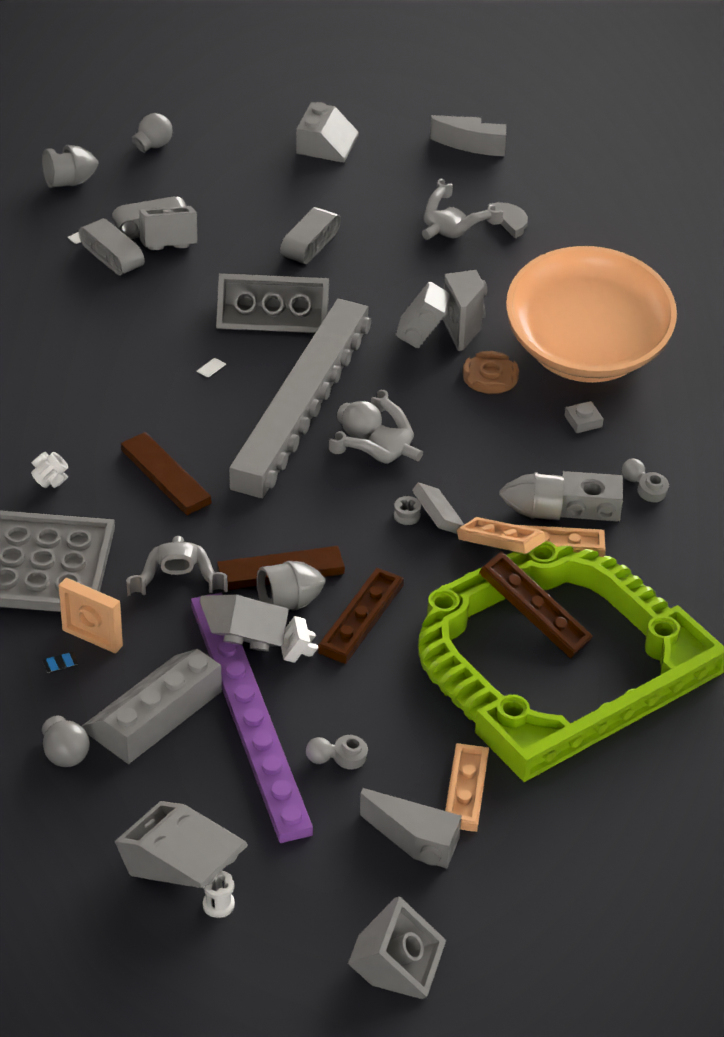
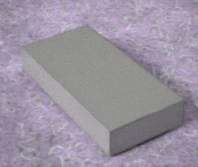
M418 482L412 491L439 529L457 534V529L463 526L464 523L438 488Z

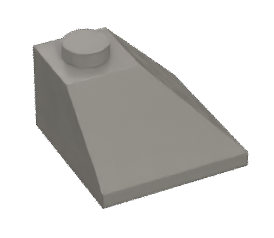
M398 896L359 934L348 964L372 986L424 999L428 996L446 939Z

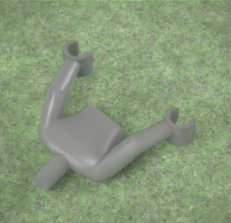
M439 179L437 181V189L431 194L427 203L424 222L429 227L422 231V236L428 240L439 233L448 238H458L474 224L486 219L490 224H501L503 221V210L495 211V206L489 205L488 210L472 213L467 217L462 211L454 207L436 211L441 198L452 196L453 184L445 185V180Z
M379 390L377 398H371V403L380 412L386 410L393 417L398 428H389L381 425L371 434L368 440L346 437L343 431H339L335 434V440H329V450L334 454H341L345 452L346 447L362 450L377 461L385 464L391 463L401 455L415 461H420L423 456L422 450L410 445L414 438V432L402 409L388 399V392L386 390Z
M175 536L172 542L161 544L152 549L141 575H133L126 579L127 595L131 596L134 592H141L142 595H146V586L154 578L158 565L161 566L163 572L178 575L189 573L194 565L198 564L202 576L209 583V593H213V590L216 589L228 592L227 575L222 572H214L205 550L200 545L184 542L183 537Z

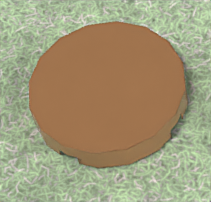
M482 351L476 353V357L472 359L469 357L463 365V379L470 388L481 393L500 394L509 391L516 385L519 378L518 364L515 361L513 363L509 360V356L500 352Z

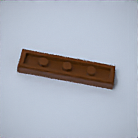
M146 432L121 442V451L186 515L212 504L211 495Z
M339 546L217 562L218 572L227 575L228 590L257 586V572L260 567L283 564L285 561L304 562L317 569L323 577L345 574V566ZM266 575L265 585L270 584V581L268 576Z
M502 551L479 571V574L570 659L593 638L591 633Z
M376 567L318 644V653L346 664L404 586V578Z

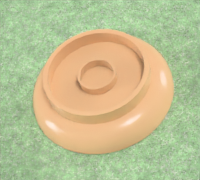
M566 247L540 255L526 264L517 273L507 293L506 303L509 323L521 345L551 372L579 382L595 383L614 380L649 363L662 352L669 342L677 319L674 296L666 282L657 272L633 256L603 247Z

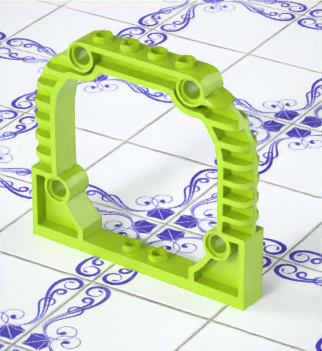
M549 541L543 542L526 554L513 551L506 556L543 590L556 588L564 583H571L589 588L605 598L646 636L645 652L651 658L660 660L661 675L635 689H629L621 697L602 704L597 710L572 723L562 715L531 710L528 701L522 696H503L458 652L451 641L464 633L468 617L506 599L479 574L481 568L469 572L449 584L442 585L429 595L427 616L422 624L418 640L419 658L423 670L429 675V679L434 684H437L446 696L452 699V703L456 707L464 711V715L469 720H473L476 723L475 733L523 782L530 780L724 673V646L680 606L676 605L670 609L668 603L663 598H658L651 587L643 584L642 579L638 576H633L627 566L617 564V560L611 556L600 557L599 553L594 550L585 549L577 553L573 552L572 546L556 547Z

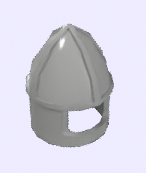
M65 145L63 154H58L54 149L49 148L45 149L42 154L43 174L50 188L69 185L76 186L84 183L94 174L99 164L91 152L80 146Z
M538 472L525 474L508 482L500 490L499 495L517 513L532 520L534 518L560 520L564 478L560 475L538 474Z
M285 561L283 564L260 567L257 572L259 600L288 608L292 611L307 606L320 594L326 582L317 569L299 561ZM266 575L271 584L272 598H269L266 594Z

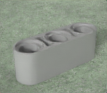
M173 196L122 205L113 211L112 219L116 228L128 238H140L139 209L186 206V203L182 198Z
M318 207L312 208L284 237L280 247L281 256L308 264L338 232L341 222L340 215Z
M102 218L79 229V238L83 246L117 275L125 274L144 265V255L140 247L107 219Z

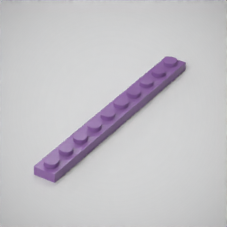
M222 592L211 595H222ZM201 597L191 598V608L209 656L221 664L222 691L279 843L313 836L312 823L243 646L223 642L224 636L211 633L200 604Z

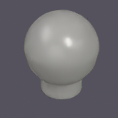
M148 114L139 123L138 132L132 136V140L136 147L144 153L150 148H160L170 141L173 133L172 125L162 114Z
M356 401L352 404L344 403L337 412L338 422L342 424L344 431L353 438L368 440L371 434L382 425V416L379 409L368 401Z
M53 716L43 724V748L50 762L60 767H72L79 764L86 757L90 741L86 730L74 721H66L62 716Z

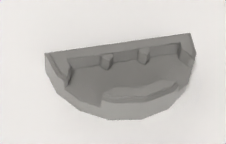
M497 202L488 204V206H495V211L503 210L501 225L514 238L524 234L528 219L524 210L509 203Z

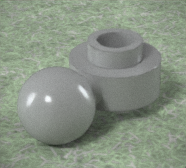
M628 459L624 462L622 475L630 482H639L637 490L641 498L648 502H660L665 499L669 483L663 475L655 472L645 473V466L638 459Z
M354 735L340 737L335 745L330 744L325 738L316 737L310 740L306 746V755L311 762L323 764L330 758H334L339 766L346 769L360 768L365 763L368 753V746L365 741Z

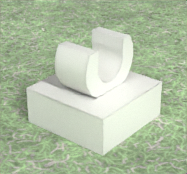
M294 616L285 628L283 645L281 647L285 661L295 663L301 654L311 657L318 649V645L311 643L316 635L307 629L305 619Z

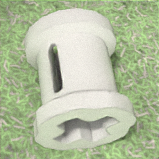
M220 871L214 877L211 884L203 887L206 894L203 899V909L206 914L215 918L229 915L235 906L234 897L231 894L234 890L232 876L226 871Z

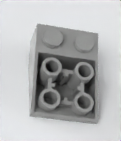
M165 801L157 803L114 841L130 876L196 888H203L211 884L214 877L227 865L233 863L237 856L248 846L245 840L185 804Z

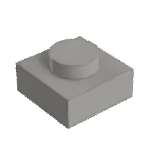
M592 401L565 407L564 416L576 433L603 427L604 418Z

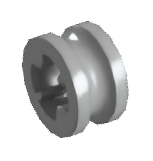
M403 496L395 501L394 519L398 523L413 525L420 520L421 503L418 499L411 496Z

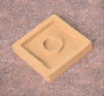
M65 578L59 584L62 630L116 654L123 646L120 600Z

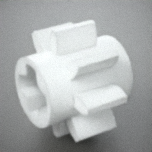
M43 452L31 462L36 467L31 474L36 482L44 488L50 485L56 488L68 478L64 473L68 469V464L56 452H52L50 455Z

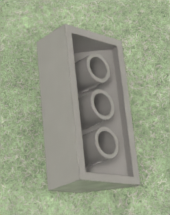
M219 273L216 329L316 333L328 314L329 278Z
M199 649L177 654L83 724L82 727L90 737L127 764H130L222 692L221 664Z

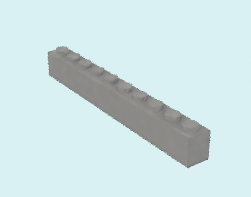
M339 298L336 300L229 467L230 490L263 499L269 488L272 489L275 486L278 473L286 468L289 455L297 450L299 439L302 434L308 432L311 419L318 416L321 403L329 398L332 385L338 383L343 367H347L350 363L353 351L359 349L362 336L368 334L371 327V318H368L369 306Z

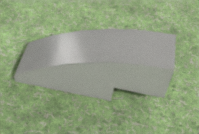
M432 115L430 139L467 152L504 157L506 124L481 123V118Z

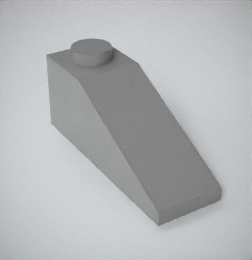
M365 788L361 791V817L413 859L428 865L448 868L460 838L461 815Z

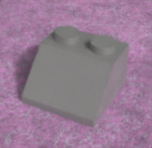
M311 102L297 127L296 154L344 163L358 138V131L335 106L326 105L321 102Z
M477 270L445 274L444 290L449 292L451 297L443 321L458 351L464 350L480 332L482 318L486 316L483 301L484 296H487V284L485 280H481Z
M240 595L201 596L200 604L211 633L224 636L223 642L242 645L244 641L250 643V649L265 652L269 651V647H282L288 608Z

